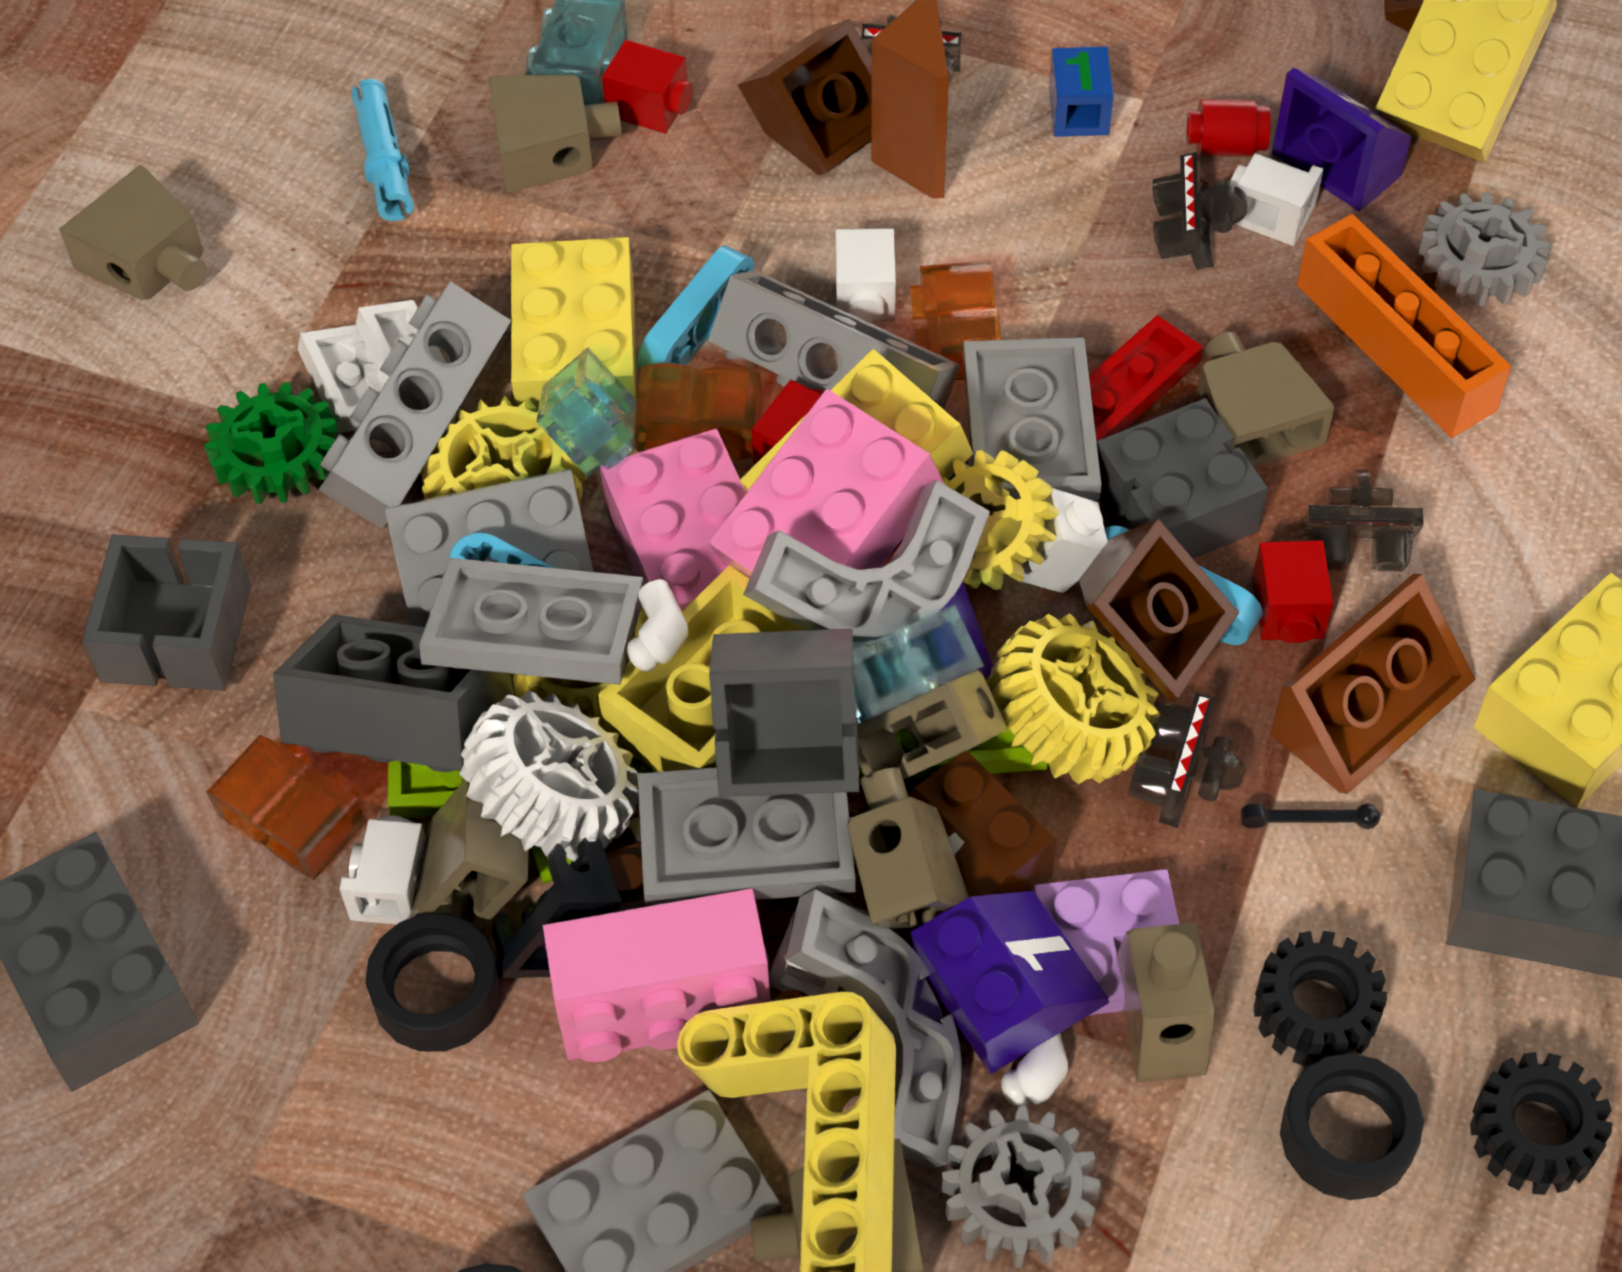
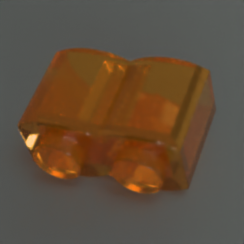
M990 260L920 266V284L909 285L912 320L923 319L924 329H915V344L960 364L961 366L955 380H964L963 342L1002 340Z
M659 363L641 367L632 420L636 451L643 452L717 428L732 462L753 458L751 429L761 417L763 403L761 374L754 370L733 366H718L699 370L681 364Z
M259 735L214 782L206 793L216 813L229 825L252 841L265 846L299 873L315 880L367 822L359 804L361 793L351 781L340 773L331 771L327 776L311 768L313 765L312 761L297 745L281 742L278 744L265 736Z

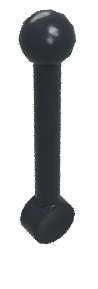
M1369 803L1361 804L1356 810H1267L1261 804H1250L1241 809L1242 825L1247 828H1260L1267 823H1356L1363 829H1372L1378 825L1381 817L1379 809Z

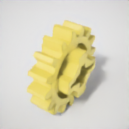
M983 450L976 451L974 466L972 467L960 459L954 460L953 468L956 476L950 481L941 477L944 485L990 511L974 553L975 558H972L963 583L970 588L977 589L983 581L984 584L992 589L999 590L1002 588L1003 574L1005 573L1021 582L1025 579L1022 564L1026 560L1041 565L1044 561L1040 552L1036 550L1039 542L1055 541L1056 535L1044 528L1045 521L1059 516L1057 508L1043 501L1053 492L1051 485L1041 478H1037L1039 471L1025 460L1018 463V459L1006 451L1001 450L995 460ZM1003 482L1013 484L1019 492L1021 499L1011 497L1009 491L1003 488Z

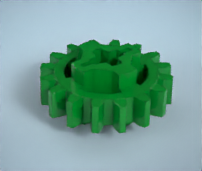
M284 382L278 393H270L266 383H261L258 386V395L252 398L242 391L235 393L238 405L234 409L229 406L220 405L217 408L221 423L207 424L206 430L210 442L204 444L216 480L219 484L229 483L233 496L238 498L250 489L255 503L261 504L268 493L276 492L279 501L284 503L288 500L289 489L296 487L300 492L307 495L311 492L308 480L312 476L317 479H326L329 472L321 467L320 464L338 437L339 431L335 418H332L329 404L326 401L316 403L313 390L307 388L298 396H295L291 383Z

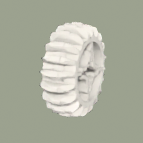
M528 690L521 698L508 694L501 702L492 704L487 712L484 711L473 726V730L465 740V748L460 754L464 759L460 775L470 783L466 796L471 800L483 803L480 818L495 819L502 826L501 836L511 833L522 841L524 851L534 845L541 847L547 858L550 851L559 843L566 851V857L575 862L578 858V844L583 838H586L589 842L596 841L593 838H600L603 849H605L614 838L618 839L630 824L629 818L635 812L636 804L639 800V793L636 788L639 773L630 767L633 754L618 748L616 744L619 734L606 732L598 725L599 716L590 719L582 714L577 702L567 707L562 705L553 693L544 700H541L536 693Z

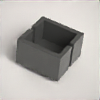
M1206 399L1097 441L1101 477L1100 499L1116 524L1125 523V528L1131 530L1159 519L1192 558L1259 532L1268 487L1240 447L1231 450L1233 437Z
M112 534L82 639L100 682L157 686L159 676L162 675L165 676L169 687L226 691L251 589V582L237 542L180 539L178 551L191 585L184 584L182 573L168 538Z
M853 628L713 634L709 678L713 728L716 729L715 754L719 797L859 792V742Z

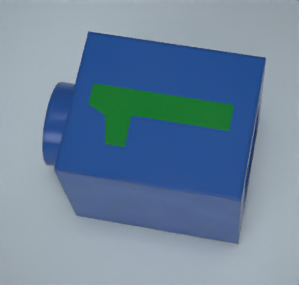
M1108 46L1052 48L1049 96L1054 137L1109 135L1113 87Z

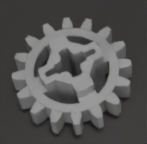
M1488 192L1483 193L1480 202H1473L1465 193L1460 194L1456 207L1443 201L1439 205L1437 215H1428L1418 248V254L1425 256L1422 270L1424 273L1438 272L1434 286L1437 289L1452 285L1456 288L1454 299L1458 301L1462 300L1467 293L1476 296L1478 306H1485L1488 296L1494 295L1503 305L1509 304L1513 291L1526 297L1529 295L1532 283H1540L1551 249V243L1543 241L1547 230L1544 224L1530 225L1533 211L1530 208L1519 213L1513 211L1514 199L1506 198L1499 205L1492 203V197Z
M1019 1106L1015 1114V1121L1005 1123L1002 1115L994 1109L989 1111L988 1130L983 1132L978 1126L969 1122L964 1127L963 1140L966 1147L960 1145H950L947 1164L954 1170L943 1172L942 1192L953 1195V1197L946 1201V1217L948 1220H961L965 1218L966 1221L961 1229V1241L967 1245L981 1236L987 1241L985 1259L991 1262L1003 1248L1011 1250L1014 1267L1022 1268L1026 1258V1251L1036 1250L1040 1259L1045 1264H1048L1053 1260L1055 1241H1059L1063 1246L1073 1250L1077 1246L1079 1231L1076 1225L1091 1227L1095 1208L1089 1202L1098 1199L1100 1180L1087 1175L1093 1171L1095 1155L1093 1151L1074 1152L1078 1145L1080 1134L1075 1127L1061 1135L1053 1131L1055 1124L1054 1113L1048 1112L1039 1124L1029 1122L1026 1106ZM991 1154L993 1159L992 1169L979 1174L978 1181L972 1183L977 1167ZM1010 1170L1014 1179H1018L1023 1188L1033 1187L1031 1202L1028 1194L1023 1193L1017 1183L1008 1185ZM1068 1189L1069 1196L1065 1205L1051 1218L1049 1215V1201L1060 1198L1062 1190Z

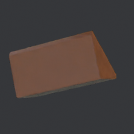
M916 0L872 39L871 162L929 197L936 199L944 198L949 74L937 1Z
M1413 573L1282 686L1271 735L1339 793L1348 794L1476 680L1422 574Z

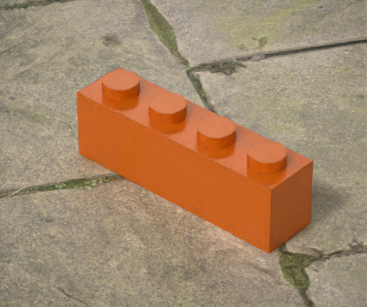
M1350 214L1306 239L1297 286L1450 438L1455 437L1497 412L1512 366L1355 215Z

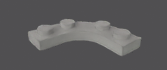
M935 480L923 487L902 543L890 561L880 568L857 570L834 562L778 530L767 536L743 595L806 630L853 628V642L878 641L893 637L932 618L954 596L968 571L990 511Z
M816 889L799 897L785 960L843 987L848 992H853L863 997L894 1035L896 1045L894 1139L900 1138L903 1158L928 1170L947 1165L948 1150L951 1145L961 1087L960 1045L952 1014L943 1017L936 997L925 979L930 975L915 950L890 928L872 924L870 916Z

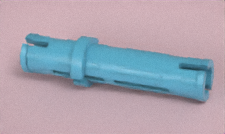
M376 79L362 80L359 82V85L361 86L363 99L357 86L352 88L351 96L356 107L358 124L366 151V159L363 165L366 180L369 183L372 182L374 186L378 214L388 221L403 220L406 217L401 201H403L405 212L411 214L414 209L413 199L407 184V178L410 173L408 160L399 151L397 135L389 109L386 86Z

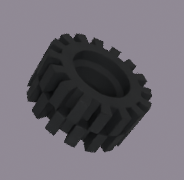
M1311 931L1299 933L1295 946L1289 938L1280 942L1276 955L1270 952L1265 960L1255 992L1254 1017L1261 1016L1258 1029L1263 1038L1274 1034L1275 1038L1272 1048L1280 1055L1283 1054L1288 1046L1296 1051L1292 1062L1302 1066L1305 1064L1307 1055L1316 1056V1062L1327 1056L1354 1054L1355 1050L1361 1055L1369 1046L1371 1038L1376 1033L1387 1001V992H1382L1386 981L1382 970L1371 972L1376 959L1369 951H1366L1359 958L1354 956L1358 942L1349 937L1346 938L1342 948L1333 945L1335 932L1323 931L1319 943L1313 942ZM1305 980L1325 981L1342 992L1346 1001V1009L1341 1015L1333 1019H1320L1310 1016L1296 1005L1293 990L1299 983Z
M1536 1052L1524 1053L1518 1065L1513 1057L1504 1061L1498 1072L1493 1071L1487 1079L1472 1111L1475 1115L1470 1123L1471 1135H1479L1474 1146L1478 1157L1481 1158L1490 1154L1492 1160L1487 1169L1496 1178L1504 1169L1512 1173L1513 1176L1508 1186L1519 1191L1525 1180L1533 1182L1532 1194L1545 1195L1551 1184H1554L1557 1193L1569 1190L1574 1180L1580 1183L1588 1176L1607 1146L1605 1143L1611 1135L1613 1122L1606 1121L1612 1111L1609 1100H1596L1602 1086L1595 1077L1583 1085L1578 1079L1585 1068L1574 1061L1568 1072L1559 1069L1560 1055L1549 1053L1543 1064H1538ZM1527 1101L1540 1102L1550 1106L1566 1122V1139L1552 1146L1531 1141L1516 1127L1514 1121L1515 1108Z

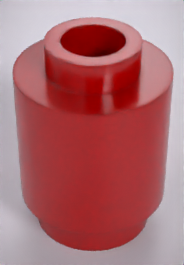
M1200 99L1198 110H1189L1187 114V144H1196L1198 156L1252 157L1254 151H1267L1271 129L1269 106L1256 105L1255 100Z

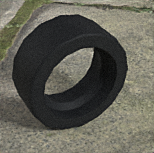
M423 913L399 922L379 939L368 958L365 984L380 1026L397 1043L419 1052H445L471 1042L489 1026L500 1006L502 980L498 973L497 960L489 939L472 922L449 913ZM430 952H453L464 956L471 963L474 970V986L469 995L455 1007L437 1014H416L404 1009L397 1002L394 993L395 979L400 970L414 958Z
M1350 1053L1327 1056L1304 1069L1290 1089L1283 1111L1280 1136L1286 1159L1302 1180L1323 1194L1347 1200L1377 1197L1399 1183L1412 1164L1420 1146L1424 1118L1417 1094L1399 1072L1379 1059ZM1346 1091L1363 1095L1379 1105L1391 1120L1394 1129L1392 1144L1386 1153L1375 1161L1357 1163L1337 1158L1322 1148L1311 1134L1309 1127L1310 1111L1321 1096L1328 1093Z

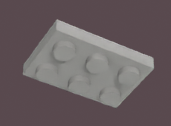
M1085 338L964 341L963 368L970 447L973 451L971 456L972 466H974L976 451L983 450L992 456L994 460L1001 450L1006 451L1017 458L1018 463L1025 460L1039 471L1037 478H1041L1051 485L1052 488L1089 500H1099L1101 477ZM1003 482V488L1009 491L1011 497L1021 499L1019 492L1013 484Z
M570 468L384 509L412 626L426 627L449 561L450 552L461 538L473 533L493 535L554 568L594 572ZM487 557L485 561L491 562L490 558Z
M449 558L419 644L421 664L621 685L628 659L627 644L633 639L642 605L638 598V592L643 587V577Z
M717 767L638 774L643 885L646 907L753 888L755 900L800 897L814 889L824 894L855 892L853 850L847 827L849 820L847 792L719 797Z
M709 1089L522 1193L525 1206L563 1272H683L751 1233L750 1218L782 1214L781 1203Z

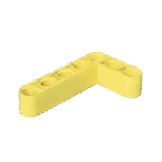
M835 992L708 1010L696 1014L687 1021L678 1037V1055L683 1063L715 1094L721 1097L735 1098L807 1088L800 1272H892L896 1045L894 1035L863 997L853 992ZM861 1029L856 1038L845 1043L851 1034ZM793 1039L787 1048L779 1052L785 1043ZM724 1049H726V1050L724 1051V1053H723L719 1058H717V1059L715 1060V1058L717 1057V1055H718L721 1051H723ZM860 1095L854 1106L849 1110L843 1111L848 1101ZM854 1164H858L854 1174L847 1180L840 1182L845 1170ZM857 1233L856 1240L852 1246L844 1253L837 1255L838 1248L842 1242L850 1235Z

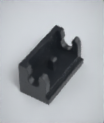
M583 838L578 844V858L570 864L567 862V853L563 846L559 843L554 846L547 858L548 868L554 884L541 895L535 907H527L522 913L523 925L515 935L511 932V922L505 913H500L492 925V936L500 958L498 964L500 978L550 977L543 925L614 913L620 906L622 899L600 838H593L596 839L593 842Z

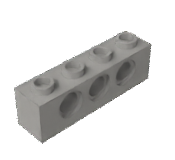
M756 270L730 275L708 339L709 342L727 350L725 357L730 361L749 368L761 366L776 373L775 380L783 386L791 379L810 389L822 391L826 389L831 390L872 349H875L942 409L946 406L961 366L956 362ZM777 321L786 330L787 342L784 348L777 343L774 336V327ZM827 345H830L838 355L839 364L836 372L832 371L825 362L824 353Z
M451 281L438 299L427 293L408 323L418 329L409 345L398 339L379 369L389 376L381 391L378 392L369 386L352 412L350 418L360 424L351 439L348 440L339 434L322 460L320 466L328 470L329 474L319 488V491L382 529L387 523L384 509L401 504L512 320ZM428 346H437L443 349L449 355L451 363H443L435 359L431 355ZM407 392L416 396L421 402L423 410H413L407 407L401 401L399 393ZM378 439L387 443L393 451L394 458L378 456L371 449L369 440Z

